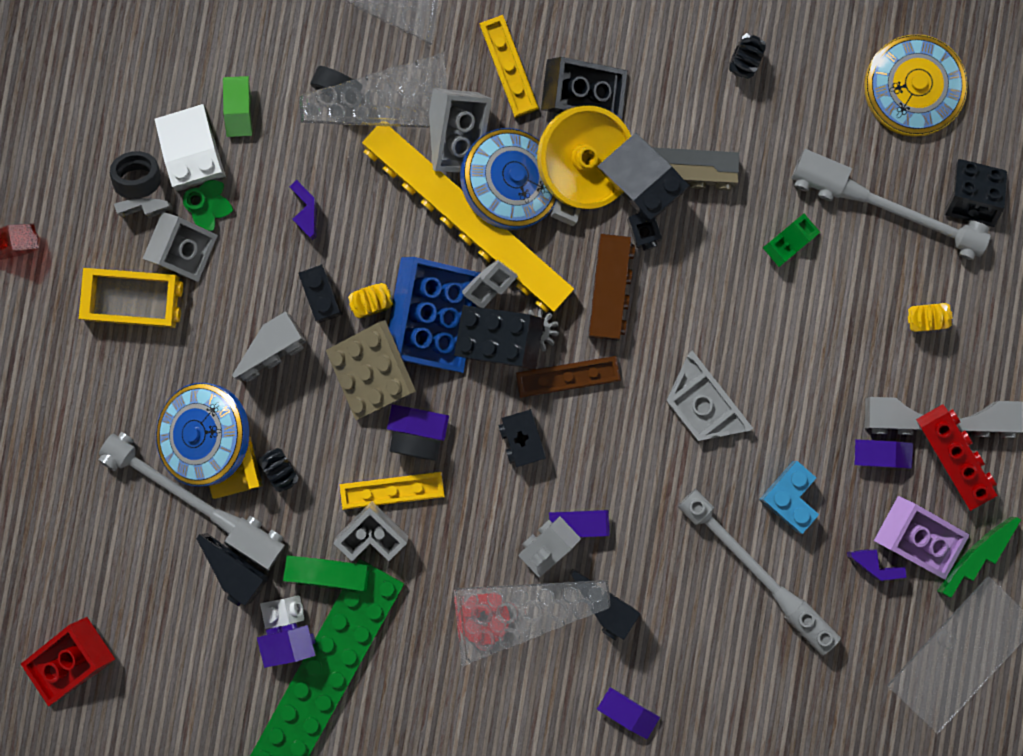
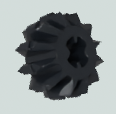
M747 33L743 35L734 49L729 63L730 72L735 73L736 76L749 79L754 76L766 50L765 41L755 35Z
M275 448L264 453L265 455L259 458V463L275 491L280 493L292 488L298 482V476L282 449Z

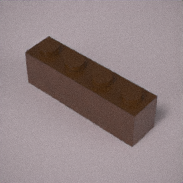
M600 234L588 335L590 338L619 341L620 335H625L627 320H622L623 310H628L630 295L625 294L626 284L631 285L632 269H628L629 259H634L635 244H631V237Z

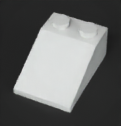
M204 104L155 119L170 182L177 192L201 185L208 180L226 177Z

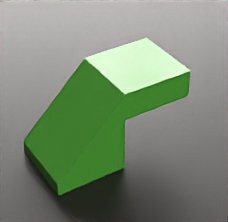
M249 76L223 77V111L227 137L252 136L253 129L250 113L252 98Z

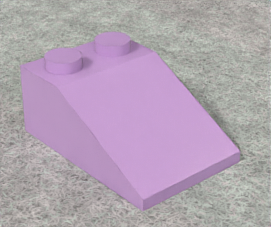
M898 496L874 541L946 580L969 534L917 504Z

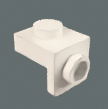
M299 595L260 603L265 629L304 621L303 605Z

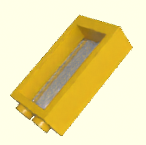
M83 268L79 319L90 322L175 328L176 322H180L181 308L177 307L178 297H182L183 282H180V277L171 274Z

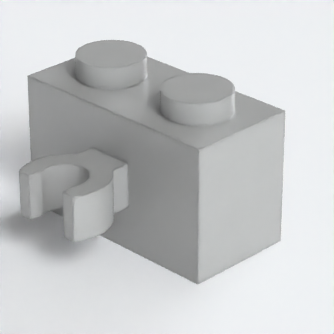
M560 516L553 523L550 520L546 521L538 529L541 534L537 537L532 534L522 543L525 548L518 556L539 578L581 540Z

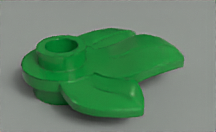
M208 180L199 188H191L185 192L183 205L192 213L193 221L197 226L213 231L215 228V218H222L233 212L230 202L221 196L224 183ZM194 197H200L198 205L192 204Z

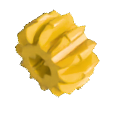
M384 283L361 288L351 293L348 297L351 311L357 318L381 313L393 305L391 292Z
M947 303L912 306L908 309V323H910V330L914 332L947 329L952 326V311Z

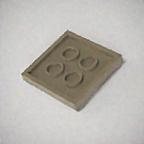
M385 320L326 350L355 420L362 419L416 392Z

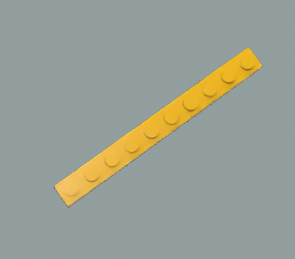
M383 120L362 142L365 148L363 153L373 162L378 159L385 165L382 169L391 178L394 179L397 176L404 183L401 186L412 196L415 193L423 199L420 203L430 212L435 209L441 215L440 221L449 229L454 226L460 231L459 237L467 245L470 246L473 243L480 249L478 254L488 263L491 260L494 262L499 260L518 275L515 279L518 283L516 285L517 289L525 296L531 294L536 298L535 304L545 313L550 311L554 314L574 291L570 284L506 229L495 227L481 219L469 206L462 189L441 171H434L433 164Z

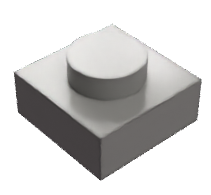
M556 200L551 217L574 226L578 221L581 208H574Z

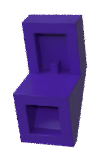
M296 180L289 187L306 206L292 220L313 241L316 238L317 201Z
M392 404L387 429L444 441L449 415Z
M855 439L854 465L912 469L913 443Z
M609 510L549 512V520L552 523L560 516L579 537L610 536Z
M876 549L847 552L848 558L876 580L907 578L905 567L879 569Z
M611 687L597 707L598 711L645 739H648L660 719L652 711L642 707Z

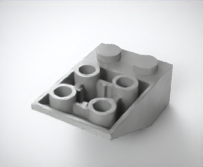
M285 311L263 324L232 374L234 379L249 382L260 375L259 370L264 367L271 369L282 362L280 358L284 355L290 354L292 356L304 349L302 345L307 341L290 314Z

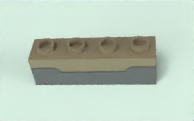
M652 147L690 184V188L705 189L706 185L716 186L717 190H731V187H735L738 183L739 152Z

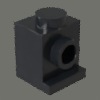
M640 214L629 216L627 223L636 248L642 247L643 251L658 247L657 242L661 241L662 236L656 218L648 224ZM646 228L649 231V236H641L640 230Z

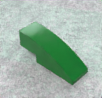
M287 556L283 581L296 585L366 592L370 566L334 560Z

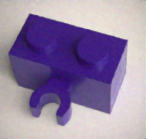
M296 623L273 627L266 629L267 635L257 637L264 668L293 663L315 656L313 644L316 641L314 633L310 634L308 625L297 627Z

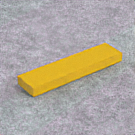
M500 15L479 23L514 118L516 119L539 110L504 16Z
M442 472L339 484L342 510L366 507L371 501L376 505L445 497Z

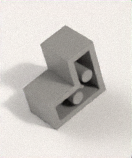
M371 501L336 536L333 544L351 561L369 544L390 561L407 544L409 536Z

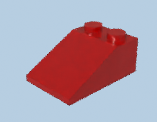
M85 617L64 628L23 661L21 666L49 707L113 662L115 658L88 617Z

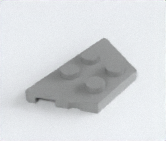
M693 350L688 353L666 402L697 441L751 431L753 427Z

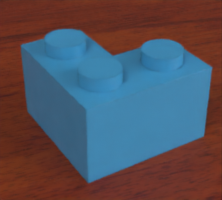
M792 461L759 499L799 534H803L819 515L800 498L816 477L798 461Z

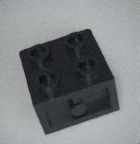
M958 159L956 163L954 192L945 208V215L966 221H977L987 226L995 227L1005 208L1007 171Z

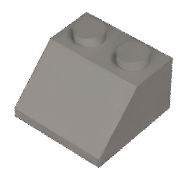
M162 212L142 259L198 282L218 235L183 218Z

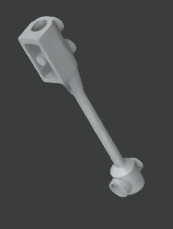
M804 149L791 177V179L796 181L794 185L796 188L803 191H809L810 187L819 190L818 197L827 201H832L833 197H840L859 202H868L954 238L956 248L961 250L959 255L965 259L974 260L975 256L980 258L985 252L991 237L988 234L989 227L977 221H970L969 225L966 224L962 228L956 229L870 193L868 189L849 178L852 168L807 149Z
M121 432L119 436L113 433L107 438L99 451L100 458L98 461L114 472L118 467L121 469L130 465L208 516L214 524L228 534L224 541L226 546L266 572L270 571L285 547L281 543L284 538L273 530L267 534L260 529L262 523L252 516H249L246 520L243 517L239 518L222 510L215 509L136 458L135 447L131 445L134 440L125 433Z
M694 489L679 503L677 507L695 525L705 523L773 593V597L785 614L784 618L819 654L825 655L835 647L841 637L805 600L798 598L776 583L712 517L714 507L697 489Z

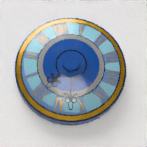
M501 128L484 134L467 150L460 171L461 187L469 206L481 219L501 229L520 230L538 223L553 209L557 199L547 190L538 169L537 152L539 139L522 130Z
M210 383L190 384L175 392L164 405L156 429L157 449L167 471L180 482L191 486L219 484L235 473L247 452L249 443L247 415L238 398L226 388Z

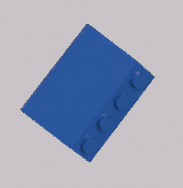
M401 257L388 328L403 362L460 373L464 372L466 359L454 356L463 305L476 307V304L465 297L462 291L480 272L417 257Z

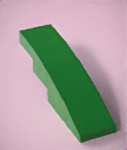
M1009 517L986 533L951 569L937 592L945 597L952 598L963 578L974 581L985 561L996 564L1021 519Z

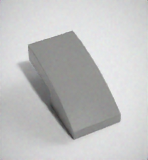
M152 198L131 199L114 204L117 214L121 217L143 210L144 214L151 218L160 215L162 212L173 210L172 205L168 201Z
M497 260L476 276L462 292L465 297L477 306L484 308L497 293L502 295L518 275Z

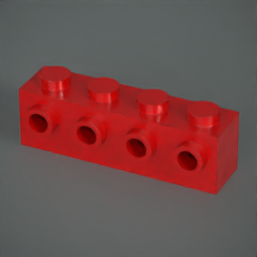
M944 404L916 419L970 511L998 496L993 488L997 486V483L990 472L985 474L981 467L985 463L978 451L974 453L971 451L969 446L973 442L965 430L960 432L957 424L961 422L953 409L948 411Z

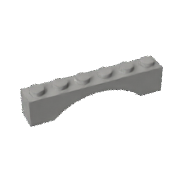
M865 398V429H872V434H888V429L898 430L899 435H913V430H922L916 419L923 415L905 406L897 398ZM992 402L983 410L959 419L961 423L957 424L960 432L964 430L966 432H975L974 437H990L991 432L1000 433V438H1016V433H1023V402Z

